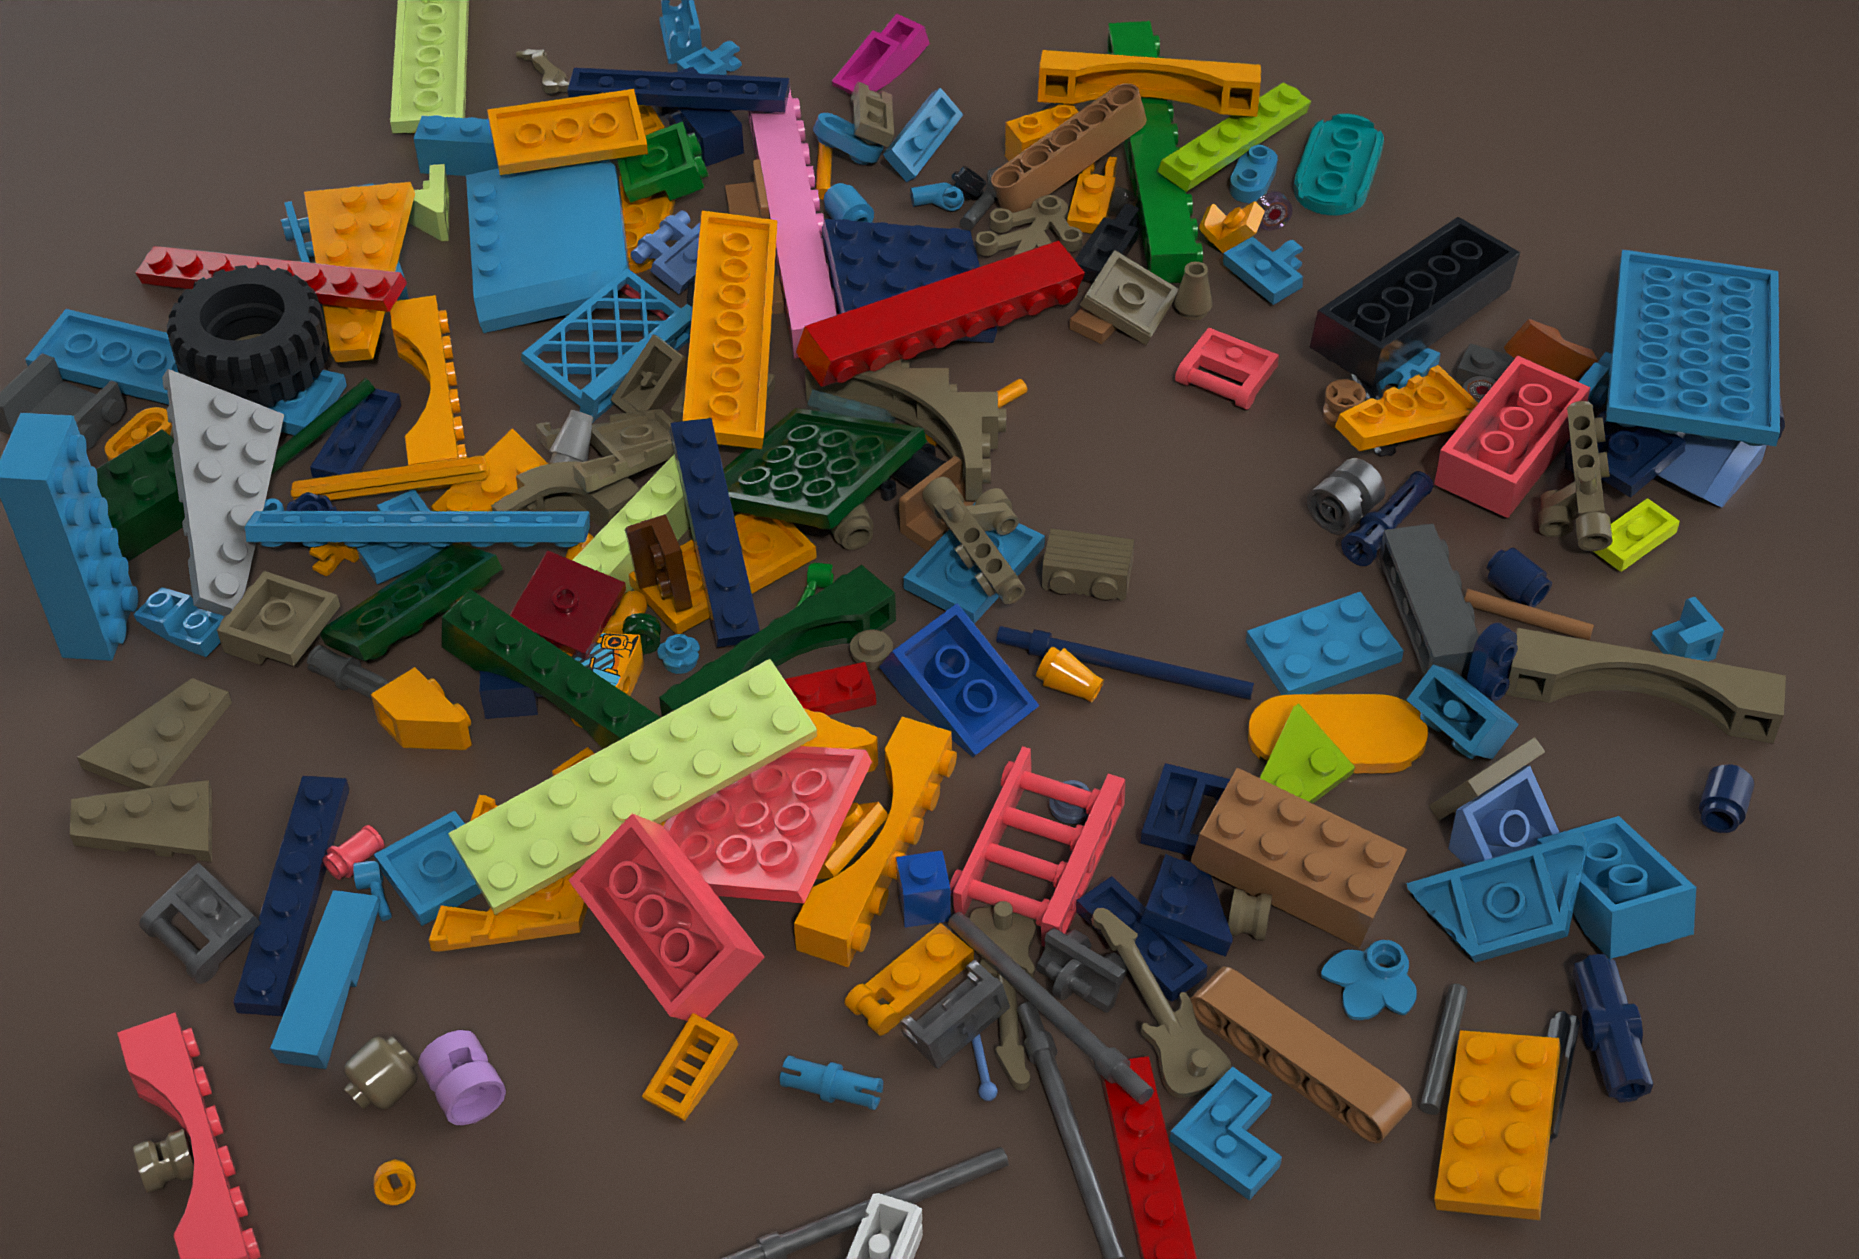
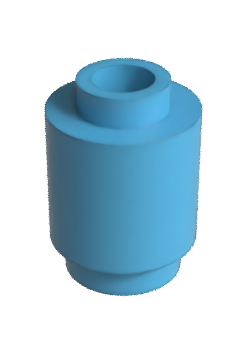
M838 183L826 191L823 199L825 211L832 219L873 222V208L853 186Z

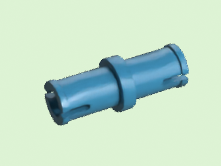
M791 1055L787 1056L782 1067L801 1072V1076L781 1072L780 1085L782 1087H791L818 1094L822 1101L833 1103L837 1099L868 1107L871 1110H876L881 1098L862 1093V1089L882 1093V1078H873L845 1071L843 1066L838 1063L830 1062L826 1066L798 1059Z

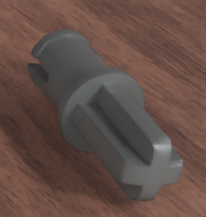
M322 645L316 646L310 652L307 659V664H309L307 669L332 680L340 690L350 688L371 698L373 692L389 683L387 679L361 667L360 661L357 658L342 657Z

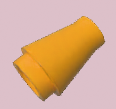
M1051 647L1044 656L1036 673V677L1044 681V687L1084 698L1091 703L1099 694L1104 683V679L1095 675L1065 648L1060 651L1055 647Z

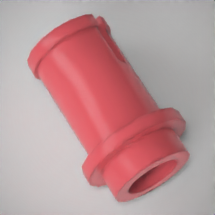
M365 825L362 830L339 847L334 845L329 847L327 855L323 857V863L329 873L336 879L340 880L344 876L350 878L354 875V863L364 862L377 851L385 848V844L380 834L372 826Z

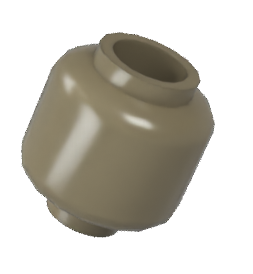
M393 1036L388 1040L381 1037H373L346 1062L344 1072L351 1082L344 1089L363 1109L372 1103L379 1109L387 1110L415 1085L417 1074L414 1068L418 1065V1062Z

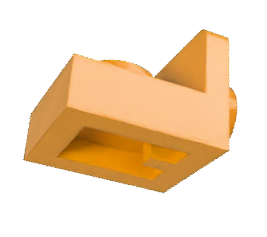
M1254 201L1243 209L1240 207L1233 209L1226 216L1215 204H1212L1206 208L1199 229L1209 242L1213 243L1224 253L1257 233L1265 211Z

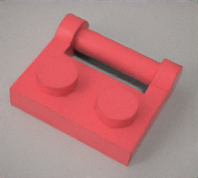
M1208 328L1180 363L1176 371L1175 381L1185 386L1191 383L1234 400L1236 406L1248 410L1252 406L1256 394L1278 367L1279 355ZM1201 366L1208 370L1214 371L1216 373L1243 383V385L1239 386L1237 384H1234L1212 374L1201 371L1198 368Z

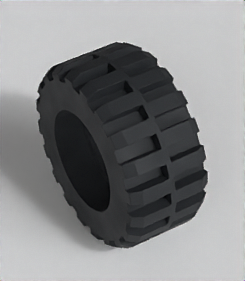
M246 265L235 266V270L225 272L222 269L214 272L211 278H201L194 283L192 290L186 289L180 295L178 303H175L171 309L167 323V335L178 373L267 408L273 407L274 402L280 400L287 402L295 398L297 391L301 390L304 392L314 382L313 377H319L329 357L328 335L318 296L314 289L309 287L308 283L297 275L292 276L289 271L281 268L271 270L268 265H257L256 268H248ZM262 334L251 339L237 340L249 335Z

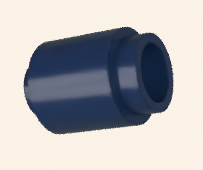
M1510 548L1506 552L1503 549L1499 550L1490 559L1486 567L1489 571L1487 581L1511 600L1520 604L1536 607L1546 597L1552 587V581L1546 578L1547 572L1516 548Z
M1732 764L1719 765L1710 770L1699 805L1701 820L1710 830L1719 833H1730L1735 831L1745 821L1755 785L1754 779L1747 771Z

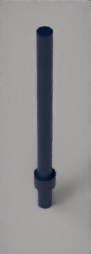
M1000 626L997 633V643L1027 649L1030 655L1043 658L1051 647H1055L1060 651L1065 648L1080 662L1251 700L1254 683L1052 638V633L1037 629L1030 633Z

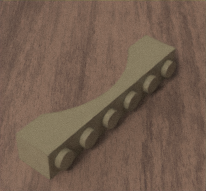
M1517 628L1518 650L1512 661L1509 674L1510 685L1505 695L1551 703L1566 696L1589 691L1619 690L1644 693L1667 699L1691 709L1714 723L1728 736L1774 744L1784 716L1786 675Z

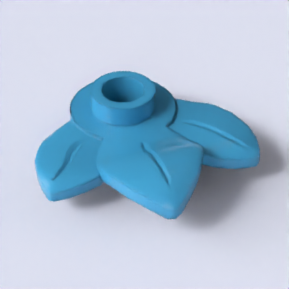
M1391 940L1376 941L1367 947L1365 951L1343 950L1329 959L1321 972L1323 979L1345 987L1343 992V1008L1346 1015L1353 1020L1371 1019L1378 1015L1385 1006L1397 1014L1406 1015L1416 1001V986L1407 975L1409 969L1408 957L1403 948ZM1378 964H1387L1390 968L1381 967Z

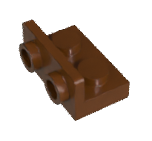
M666 514L627 526L625 533L639 589L658 585L663 598L670 596L676 612L693 607L682 550Z

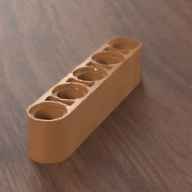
M1124 83L1113 87L997 169L991 177V182L1000 208L1008 209L1011 213L1031 208L1032 203L1036 199L1049 195L1139 131L1146 124L1147 117L1137 86L1131 83Z
M1220 967L1190 998L1195 1017L1200 1023L1368 1142L1381 1143L1412 1107V1100L1409 1094L1399 1083L1230 967Z

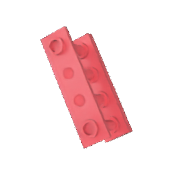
M1022 746L1015 762L1009 761L1006 764L1001 778V787L1003 788L963 871L959 869L955 871L950 882L951 897H953L954 914L962 912L965 915L972 899L993 906L1001 901L1010 903L1013 907V913L1036 920V925L1041 927V946L1045 947V936L1051 929L1056 928L1064 934H1067L1077 913L1076 902L1085 895L1125 805V779L1108 774L1101 790L1094 788L1092 792L1031 773V749ZM1025 789L1086 809V814L1089 817L1084 826L1078 824L1074 828L1016 809V806ZM1008 825L1069 845L1070 851L1073 852L1068 863L1061 861L1058 865L998 844ZM993 862L1053 882V888L1056 889L1051 900L1045 898L1040 902L983 883L981 880L989 863Z

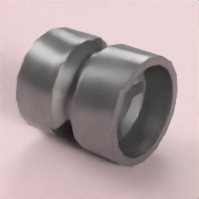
M1358 458L1347 459L1329 478L1324 479L1308 494L1307 505L1309 512L1323 529L1338 535L1344 534L1385 497L1384 481L1379 472L1366 461Z

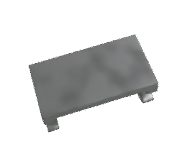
M972 960L966 966L970 971L967 974L968 978L920 1019L915 1021L911 1016L907 1015L900 1021L904 1026L902 1029L904 1037L937 1069L1010 1008L1003 983L992 976L975 960Z

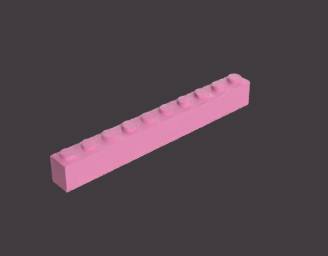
M789 91L785 112L766 113L763 111H748V118L756 160L760 159L769 208V219L778 220L775 261L781 283L793 357L796 359L800 358L796 350L804 326L838 315L836 311L839 310L834 288H831L833 282L829 264L826 263L828 259L824 240L821 238L824 218L822 213L816 214V212H820L819 194L817 189L811 190V188H815L813 166H806L810 165L808 143H801L805 142V128L803 120H800L799 98H792L791 91Z

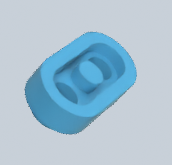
M820 113L813 126V132L817 135V140L820 143L832 148L837 147L848 153L849 157L859 164L867 165L877 162L884 149V145H871L862 141L859 136L855 135L854 124L831 113Z
M1254 145L1248 152L1240 156L1230 179L1229 191L1234 199L1243 203H1252L1254 201L1258 202L1266 196L1277 170L1278 157L1272 149L1264 145Z

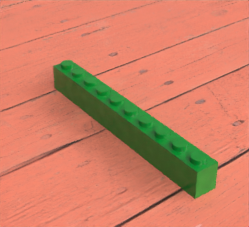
M1151 21L1108 23L1107 54L1163 58V56L1158 57L1160 56L1159 35H1153ZM1141 97L1147 122L1139 131L1124 141L1135 206L1140 208L1138 221L1148 271L1168 283H1181L1185 266L1188 263H1203L1202 243L1195 242L1198 239L1197 219L1190 218L1193 215L1192 195L1186 194V191L1157 172L1161 161L1181 148V146L1176 147L1178 145L1177 123H1173V102L1167 101L1168 99Z

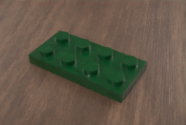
M454 542L326 625L319 634L326 646L363 661L378 658L388 650L390 644L399 638L419 631L423 626V622L435 614L450 610L457 603V599L465 595L470 589L474 591L486 586L491 580L490 577L503 568L496 554Z

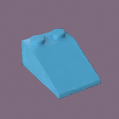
M1620 816L1537 839V845L1583 832L1588 846L1573 913L1584 933L1609 959L1626 956L1639 950L1669 943L1694 934L1697 887Z

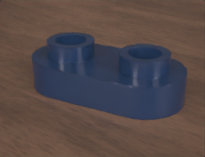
M1494 623L1482 632L1475 643L1467 682L1490 701L1500 700L1509 688L1511 665L1518 650L1515 632L1501 623Z

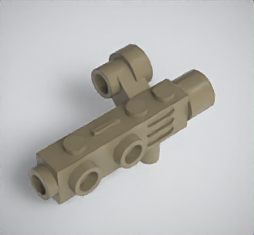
M1577 401L1567 407L1575 481L1561 490H1550L1541 495L1542 510L1538 514L1539 531L1547 537H1561L1573 530V520L1576 519L1578 546L1583 550L1598 551L1609 547L1613 542L1610 517L1605 513L1601 478L1610 477L1607 452L1598 453L1597 445L1599 442H1606L1603 417L1594 418L1593 405L1590 402Z
M939 477L931 481L925 487L922 497L937 518L943 519L959 541L960 545L954 549L967 568L970 569L976 565L981 571L975 578L988 597L997 593L1004 604H1012L1020 600L1026 590L1024 585L985 533V531L996 530L998 534L1006 535L1017 527L1019 519L1012 511V502L1001 489L993 488L984 492L977 499L975 505L965 506L963 496L949 478Z

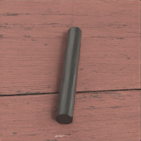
M1451 984L1448 988L1420 1104L1421 1111L1430 1115H1436L1440 1112L1468 990L1460 984Z

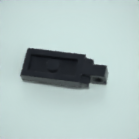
M1126 203L1115 220L1106 217L1101 220L1075 258V261L1085 272L1083 279L1094 282L1114 250L1125 257L1128 255L1138 240L1140 228L1137 227L1139 221H1137L1139 207Z

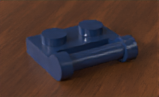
M1165 763L1141 832V844L1192 856L1199 835L1192 834L1204 795L1214 797L1216 806L1230 779Z

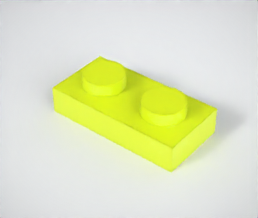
M1647 498L1611 523L1612 544L1605 549L1593 552L1622 572L1677 533L1680 521Z

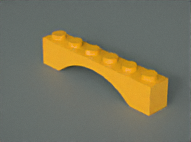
M1042 50L1037 102L1077 104L1096 100L1117 85L1131 83L1137 86L1141 97L1189 103L1223 115L1257 117L1261 85V65Z
M436 295L398 300L390 310L398 357L419 371L430 386L426 408L417 423L405 435L408 465L466 458L465 444L458 445V441L465 440L461 416L454 417V413L461 412L458 390H450V386L457 385L454 362L447 363L446 361L454 359L450 335L443 336L445 333H450L447 311H439ZM444 485L415 490L417 493L450 488L452 485Z
M901 717L885 747V773L892 793V805L884 828L872 846L854 864L835 877L812 887L794 922L796 951L845 967H849L856 951H864L870 937V923L874 915L880 916L883 913L889 896L888 887L892 879L897 880L896 857L906 856L905 853L909 845L917 844L923 830V817L927 810H934L940 795V783L944 776L949 778L954 770L957 752L952 751V731Z

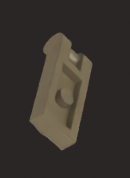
M858 81L851 95V102L854 103L855 135L868 144H881L889 147L894 137L892 94L882 90L879 93L869 90L867 84Z

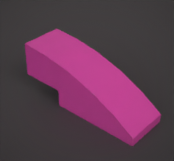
M896 13L881 33L872 30L832 80L833 86L852 94L858 81L867 84L869 90L875 92L888 85L903 73L930 44L925 27Z

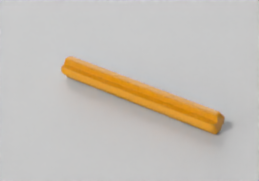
M480 455L297 480L292 483V490L290 491L293 500L298 499L307 492L325 495L330 501L482 481L488 478L489 465L486 458Z

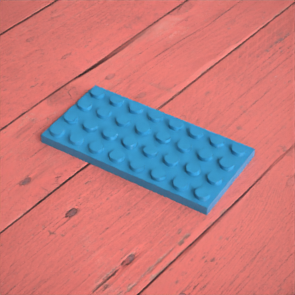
M1622 250L1619 263L1606 421L1615 422L1624 427L1642 426L1656 428L1665 433L1682 432L1696 434L1710 440L1722 438L1742 441L1751 446H1777L1780 434L1779 271Z

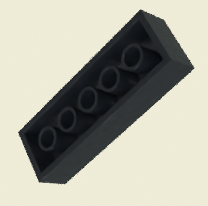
M1456 217L1320 308L1317 312L1309 348L1350 372L1358 379L1374 386L1507 292L1511 287L1521 252L1462 218Z

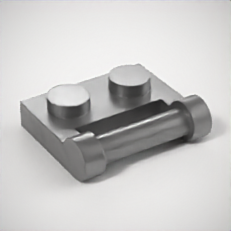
M199 862L142 915L139 921L140 928L148 936L157 937L187 966V974L198 984H203L212 979L218 970L219 964L261 924ZM178 912L185 916L210 941L200 951L171 924V918Z

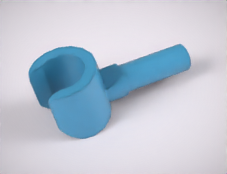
M372 860L354 863L353 872L356 889L371 888V895L378 896L381 900L378 909L380 920L387 921L391 919L392 915L383 893L384 879L378 862Z

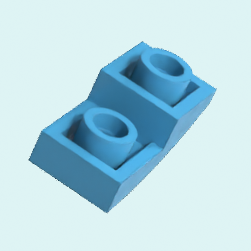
M161 587L157 592L150 595L147 601L133 614L136 621L158 636L185 650L207 657L221 643L217 629L225 616L197 608V606H194L191 595Z

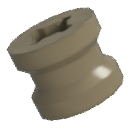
M1234 889L1228 923L1232 936L1247 933L1251 934L1255 940L1265 941L1272 894L1262 893L1255 897L1248 895L1243 889Z

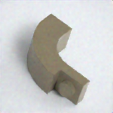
M557 462L535 467L517 475L518 490L504 496L501 500L492 504L491 507L492 511H589L590 520L603 529L634 497L640 488L625 477L595 491L586 493L575 481L573 465L582 462Z

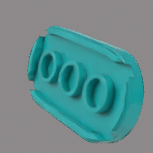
M1337 114L1332 116V120L1324 122V119L1317 122L1312 128L1295 175L1294 195L1297 201L1308 210L1323 215H1344L1359 209L1367 199L1382 154L1384 136L1381 130L1378 132L1374 128L1373 122L1355 114Z

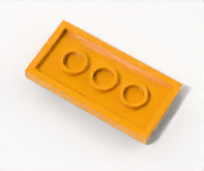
M634 89L487 109L500 175L648 154L647 141Z
M746 513L734 516L752 594L816 558V546L794 524L768 517H756ZM693 539L680 546L693 607L676 612L670 596L663 598L658 585L639 589L634 571L628 574L630 586L645 596L647 604L675 634H681L710 618Z
M1460 1030L1434 1198L1436 1210L1540 1220L1560 1058L1559 1038Z

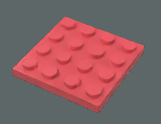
M799 746L669 818L663 827L717 896L804 904L872 761L866 750Z

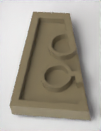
M191 678L78 756L81 768L135 790L165 786L232 704L229 692Z
M209 780L71 799L69 835L74 846L127 852L132 848L150 849L155 851L156 856L173 857L174 853L195 855L198 861L212 862V788Z

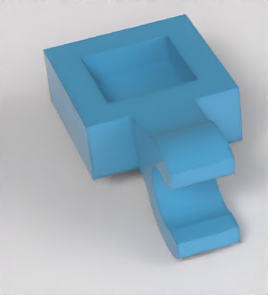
M732 41L724 42L712 52L704 47L677 61V69L681 71L693 66L699 74L727 75L726 70L735 71L742 66V62L733 55L739 52L740 48Z

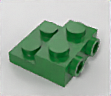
M683 121L645 135L648 154L617 158L624 190L630 203L642 198L651 197L663 190L666 191L670 201L681 196L690 195L697 190L705 188L702 179L709 176L701 156L702 150L696 134L688 135Z

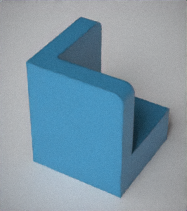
M1691 597L1685 600L1680 620L1654 630L1651 640L1663 654L1711 661L1716 658L1724 629L1696 597Z

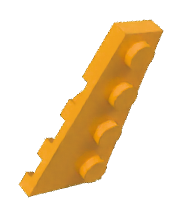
M1439 365L1430 368L1428 375L1424 377L1416 375L1408 379L1405 387L1401 389L1392 387L1384 392L1381 399L1375 400L1370 398L1340 413L1335 427L1358 451L1457 430L1477 406L1478 402Z

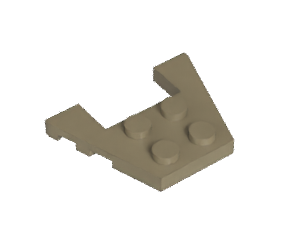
M662 409L612 414L610 415V422L592 424L590 443L603 457L574 464L575 481L588 493L669 460L674 455L670 436V423L674 421ZM550 422L535 424L537 439L549 451L561 428L551 429Z

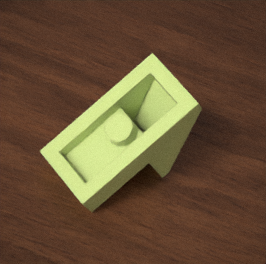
M445 164L430 165L429 180L423 181V189L414 190L415 196L408 223L440 241H449L450 190Z

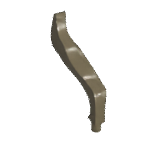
M526 49L525 51L516 52L517 58H523L524 61L532 60L534 68L543 75L542 84L545 93L568 92L570 82H567L565 73L548 60L544 50Z

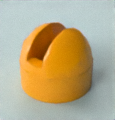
M393 1159L385 1162L378 1167L374 1175L375 1194L381 1202L387 1205L402 1204L408 1201L415 1192L414 1173L404 1161ZM397 1174L402 1186L394 1189L389 1175Z

